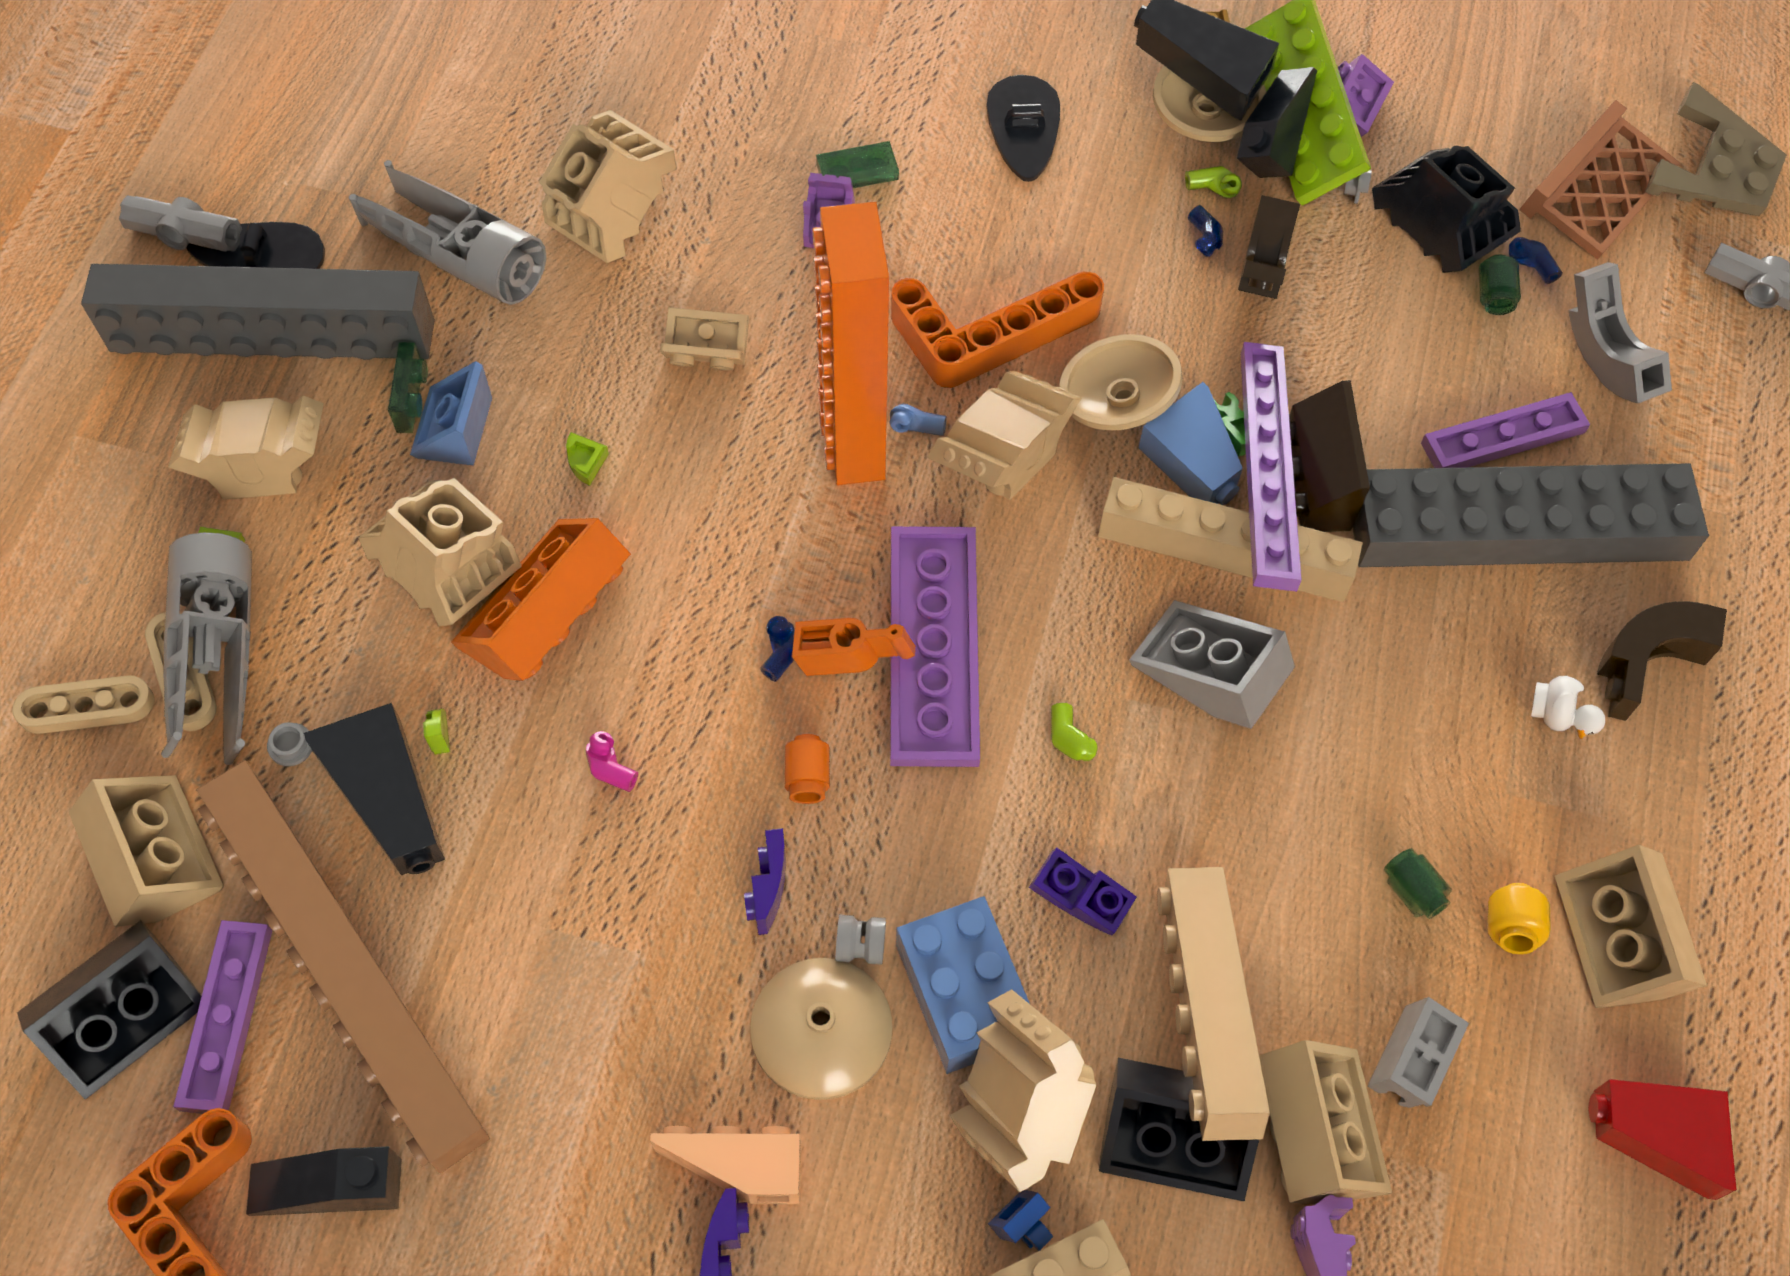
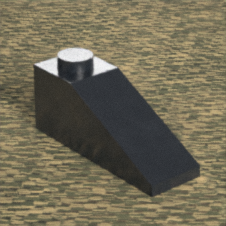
M1314 67L1281 70L1245 122L1237 159L1257 177L1292 176L1317 70Z
M389 1146L334 1149L251 1164L246 1215L263 1216L398 1209L402 1159Z

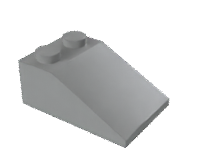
M1176 600L1173 601L1129 659L1133 667L1213 717L1252 729L1295 668L1285 631Z

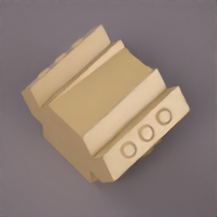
M612 110L592 116L587 126L572 124L539 181V184L543 186V191L547 194L542 202L545 223L606 263L625 257L624 239L639 234V225L649 206L657 195L663 193L661 176L677 170L674 149Z
M1016 371L1006 372L997 388L988 389L955 421L947 437L937 439L927 458L984 483L991 493L1011 500L1054 457L1061 431L1082 398L1066 392L1063 388L1051 386L1048 382L1036 380L1033 376Z
M303 395L293 404L275 397L223 401L215 410L195 404L183 415L168 468L207 480L218 490L223 500L297 493V485L302 479V471L299 466L314 455L324 403Z
M455 478L449 481H428L410 497H404L396 501L394 507L386 510L385 517L358 537L367 559H379L385 576L391 577L394 581L396 580L412 595V598L416 600L419 609L431 608L438 626L453 625L522 567L513 544L501 534L504 522Z
M1011 989L987 1002L997 1022L977 1032L981 1040L979 1050L968 1080L959 1085L969 1104L951 1114L950 1117L967 1143L984 1160H987L995 1171L1000 1173L1018 1192H1022L1045 1178L1050 1160L1066 1164L1070 1163L1097 1084L1094 1081L1092 1067L1084 1064L1080 1046L1075 1044L1073 1039Z

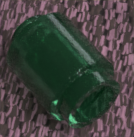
M1493 255L1484 260L1478 268L1480 302L1489 314L1506 315L1517 308V303L1521 299L1519 263L1514 258L1506 255Z
M1413 848L1401 852L1384 867L1383 871L1389 877L1387 883L1415 917L1425 914L1428 919H1431L1440 914L1451 903L1447 897L1452 892V888L1425 855H1418Z

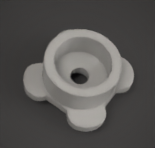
M1372 170L1346 182L1344 194L1355 196L1354 204H1358L1360 193H1368Z

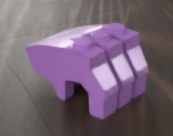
M810 173L808 178L807 201L803 202L804 247L814 248L812 228L821 227L820 207L855 204L850 177L839 176L837 178L835 175L825 174L823 176L819 173Z
M1331 1194L1314 1206H1305L1294 1217V1224L1291 1225V1238L1294 1239L1296 1251L1306 1276H1347V1271L1351 1270L1352 1255L1349 1249L1356 1244L1355 1237L1353 1235L1334 1233L1330 1220H1339L1353 1208L1352 1198L1335 1197Z

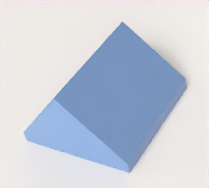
M475 361L430 387L411 449V456L417 459L474 466L492 401L491 391L482 364Z

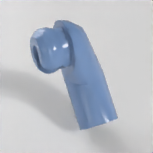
M903 403L895 406L890 411L889 423L891 428L899 433L910 430L944 436L947 416L924 412Z

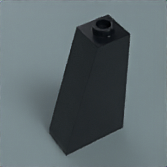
M1151 0L1148 6H1141L1134 22V27L1138 28L1136 39L1138 47L1238 120L1242 121L1273 70L1279 46L1278 42L1175 0Z
M392 703L304 733L305 740L316 758L401 875L424 873L432 869L435 863L445 860L401 720Z

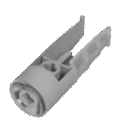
M390 160L385 161L384 165L395 192L431 214L428 217L429 224L426 227L356 194L349 196L361 226H366L369 223L386 237L405 246L413 254L427 259L439 269L448 272L503 303L510 305L520 303L533 292L542 277L546 263V250L539 238L446 190L395 170Z
M206 532L189 534L176 539L169 546L163 668L164 717L167 744L161 752L163 758L171 756L182 738L189 637H194L192 668L198 669V673L202 674L220 670L221 641L227 642L224 653V763L231 765L245 746V741L241 739L249 671L252 551L246 543L232 536ZM180 604L186 607L182 614H179ZM236 607V618L228 617L232 609Z

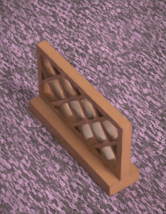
M1617 100L1608 107L1519 209L1530 219L1538 212L1597 260L1653 196L1645 192L1653 173L1648 172L1645 159H1653L1657 163L1664 159L1676 166L1680 164L1673 156L1621 117L1627 108ZM1617 132L1630 141L1632 149L1618 148L1615 137ZM1596 158H1610L1613 171H1599ZM1621 158L1634 159L1637 171H1623ZM1576 180H1590L1593 193H1579ZM1601 181H1615L1618 194H1604ZM1626 181H1640L1642 194H1629ZM1555 203H1571L1573 216H1564L1553 205ZM1581 203H1595L1598 217L1584 216ZM1606 204H1620L1623 217H1609ZM1586 226L1601 227L1604 241L1600 244L1588 234Z

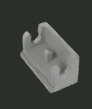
M1430 997L1406 1005L1369 1081L1368 1087L1377 1093H1387L1390 1091L1400 1095L1401 1098L1398 1104L1403 1107L1411 1108L1422 1104L1426 1107L1431 1106L1469 1023Z

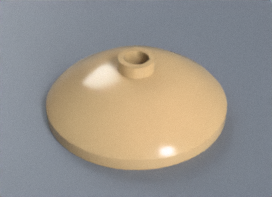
M1163 66L1154 83L1153 101L1159 116L1176 132L1199 141L1221 142L1242 136L1245 122L1265 95L1266 90L1263 85L1241 121L1231 116L1167 67Z
M1128 334L1099 340L1078 352L1065 367L1059 386L1065 389L1066 392L1082 398L1071 415L1078 422L1095 429L1126 430L1146 424L1164 413L1176 400L1181 390L1183 377L1180 361L1169 346L1151 337Z
M830 958L803 960L777 973L759 994L751 1015L750 1035L752 1047L762 1070L776 1085L785 1091L799 1097L814 1100L839 1098L863 1087L876 1075L883 1065L892 1040L890 1007L878 984L860 968L850 963ZM818 1012H824L828 1014L830 1020L825 1025H816L813 1023L812 1017Z

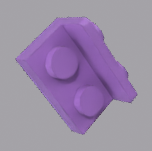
M1363 54L1350 63L1344 61L1338 66L1361 137L1368 133L1394 83L1393 80Z

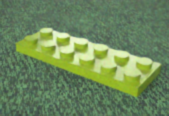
M1292 0L1246 27V30L1279 43L1273 70L1264 83L1266 92L1281 70L1314 67L1317 70L1292 176H1289L1296 200L1303 206L1369 171L1371 166L1315 0Z

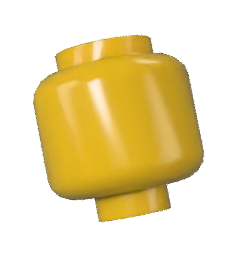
M1512 883L1497 889L1489 897L1487 931L1491 940L1506 952L1519 955L1529 954L1541 947L1549 939L1551 930L1550 903L1546 895L1538 889L1524 883Z

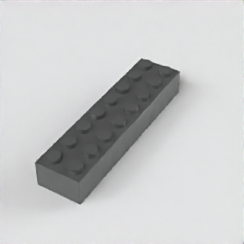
M91 264L81 305L109 352L130 354L132 352L157 353L161 355L183 353L201 356L226 354L242 357L269 355L282 358L312 356L323 359L356 357L363 360L397 358L404 361L429 359L435 322L419 271Z
M1691 463L1367 469L1370 489L1353 525L1354 540L1363 542L1358 562L1359 568L1690 561L1709 537Z

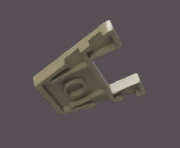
M1693 82L1686 91L1677 114L1712 131L1696 174L1661 159L1654 168L1645 192L1659 196L1662 191L1677 194V200L1691 202L1694 198L1712 201V205L1715 208L1760 216L1769 204L1787 154L1707 90Z

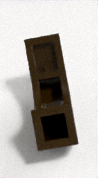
M1261 195L1239 282V291L1277 299L1280 285L1283 284L1286 272L1285 264L1300 208L1299 203Z
M1669 602L1648 608L1632 618L1604 653L1597 671V675L1609 678L1605 691V698L1611 700L1608 717L1626 721L1640 705L1647 661L1659 657H1674L1706 665L1722 647L1727 609L1698 602Z

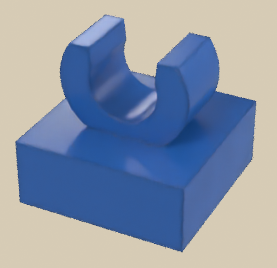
M1024 1190L1019 1192L988 1223L1000 1239L1015 1244L1021 1239L1029 1248L1034 1246L1038 1251L1053 1238L1051 1232L1039 1220L1051 1207L1038 1192Z

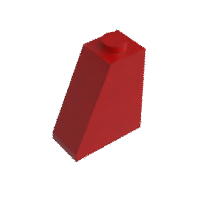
M1609 1079L1593 1091L1594 1093L1589 1099L1588 1112L1590 1121L1596 1125V1139L1706 1199L1718 1200L1737 1190L1728 1091Z

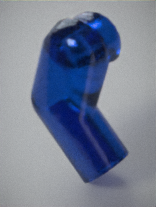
M1202 205L1196 206L1188 215V220L1203 234L1201 238L1195 241V247L1205 257H1210L1216 249L1220 250L1223 246V227Z
M1517 237L1510 242V258L1517 264L1535 268L1546 284L1553 283L1562 276V270L1543 243L1524 237Z
M783 616L771 618L766 625L773 653L760 667L761 672L774 682L778 681L794 661L792 651L795 627Z

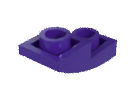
M783 828L765 830L767 846L758 847L761 875L751 876L753 892L744 893L747 921L756 920L758 935L768 934L777 915L783 894L786 871Z
M1057 847L1051 851L1028 887L1068 914L1111 936L1115 934L1137 896L1099 870L1093 874Z
M736 1188L725 1189L715 1208L705 1237L700 1276H732L730 1255L721 1256V1250L741 1248L740 1234L749 1233L748 1202H739Z

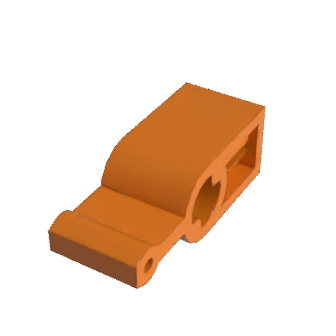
M857 618L799 621L795 623L792 658L806 676L859 673L872 668L879 657L900 656L902 659H910L915 656L916 646L905 628L899 624H892L885 629L867 630L863 622Z

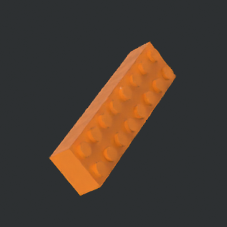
M877 202L820 207L821 227L812 228L815 256H820L813 257L816 281L814 290L817 308L815 317L818 335L816 343L820 386L818 388L821 435L824 436L826 445L824 446L826 469L835 471L837 486L886 480L889 272Z

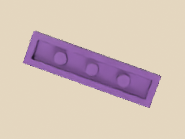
M1572 392L1427 433L1424 435L1421 444L1434 468H1468L1584 434L1589 428L1590 423Z
M221 920L173 1106L179 1112L203 1114L215 1108L229 1110L273 931L268 924Z

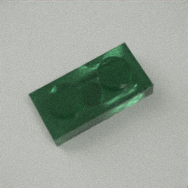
M890 141L816 155V165L819 174L823 176L825 174L835 175L837 178L839 176L850 177L853 188L899 180V168Z
M399 342L388 406V412L396 433H413L415 417H421L422 396L419 390L420 384L427 381L428 369L426 360L420 358L415 342Z

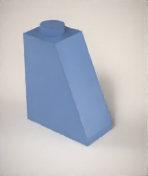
M1203 382L1173 403L1160 416L1143 426L1138 449L1189 497L1225 505L1238 493L1239 486L1237 484L1243 468L1211 392Z

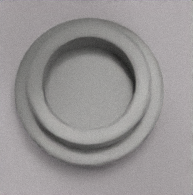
M290 722L282 723L275 727L270 733L267 742V751L273 761L282 766H295L304 762L312 752L304 736V733L309 730L301 724Z

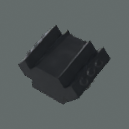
M1453 146L1451 149L1430 150L1372 188L1375 210L1390 208L1392 227L1399 226L1402 230L1404 229L1423 248L1424 256L1440 255L1443 273L1463 271L1521 232L1518 209L1507 200L1515 187L1469 146Z

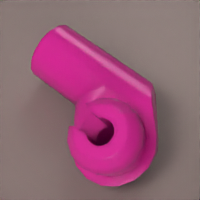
M599 731L592 734L586 746V757L591 774L598 780L630 792L636 784L638 771L618 764L613 747L614 739L609 733Z

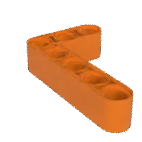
M1080 272L955 329L926 286L917 279L905 278L896 282L892 287L891 319L931 379L941 387L952 388L1095 321L1101 311L1104 282L1095 273Z
M215 1108L203 1113L118 1182L110 1192L108 1210L111 1217L155 1276H191L193 1272L203 1268L205 1276H228L179 1210L248 1152L252 1142V1133L249 1127L229 1110ZM225 1126H232L230 1138L222 1145L214 1146L216 1133ZM189 1159L190 1167L186 1175L179 1180L173 1181L175 1167L180 1162ZM147 1194L145 1208L137 1215L131 1216L132 1203L137 1197ZM175 1231L176 1241L174 1246L166 1253L160 1254L159 1243L165 1234Z

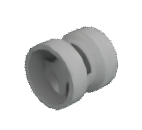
M839 914L835 960L850 962L854 958H862L868 964L882 965L886 918L871 917L868 921H858L854 915ZM862 936H865V943H861Z

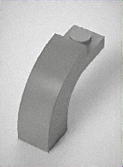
M1607 262L1574 274L1578 307L1569 310L1570 322L1583 358L1600 382L1617 396L1635 403H1641L1672 391L1668 352L1651 348L1642 343L1635 336L1626 320L1622 305L1618 264Z

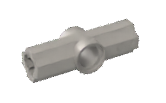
M127 195L120 204L121 213L119 220L123 228L156 235L164 244L176 250H183L191 243L225 252L227 250L234 252L240 244L242 228L238 219L205 212L197 203L188 198L178 197L170 204Z
M1722 242L1720 243L1704 272L1705 274L1744 290L1745 299L1755 307L1772 308L1778 305L1790 311V263L1787 260L1777 256H1767L1760 260Z

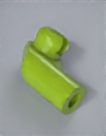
M1222 166L1185 172L1187 190L1208 188L1224 198H1232L1239 193L1242 187L1240 177Z
M1068 703L1052 705L1051 740L1053 746L1076 761L1092 760L1097 754V743L1093 738L1088 737L1087 734L1073 726V706Z

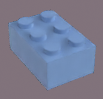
M985 896L896 928L897 950L946 1074L974 1064L981 1041L977 1032L997 1022L987 1002L1012 989L1029 1003Z

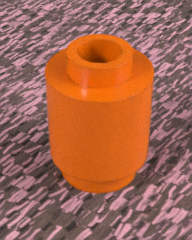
M801 734L796 736L794 741L785 745V789L789 791V799L793 802L801 804L821 802L825 799V792L830 788V747L826 742L821 741V738L817 735Z

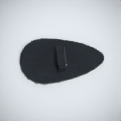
M1009 76L997 82L988 93L986 108L989 125L1000 154L1011 171L1023 181H1034L1045 170L1052 157L1060 122V100L1057 91L1048 82L1036 76Z
M289 222L240 224L242 228L240 244L234 252L228 250L225 252L191 243L186 247L188 253L204 266L320 269L325 257V248L319 234L308 226Z

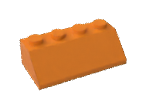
M599 518L558 519L520 562L522 567L498 587L451 643L457 649L503 679L524 681L540 670L543 665L542 658L548 651L567 638L570 633L569 627L576 618L588 612L597 601L596 595L604 585L611 583L623 571L622 564L631 553Z

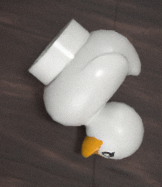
M1558 676L1552 679L1549 684L1536 683L1531 717L1544 718L1545 724L1550 729L1565 731L1574 725L1579 738L1583 739L1586 735L1600 732L1605 725V715L1599 707L1584 705L1576 709L1578 693L1584 690V686L1580 681L1569 676Z

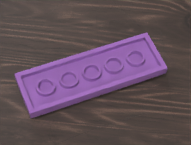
M891 526V625L899 624L903 626L915 644L916 649L915 656L910 659H902L900 656L891 657L890 766L979 767L980 725L976 527Z

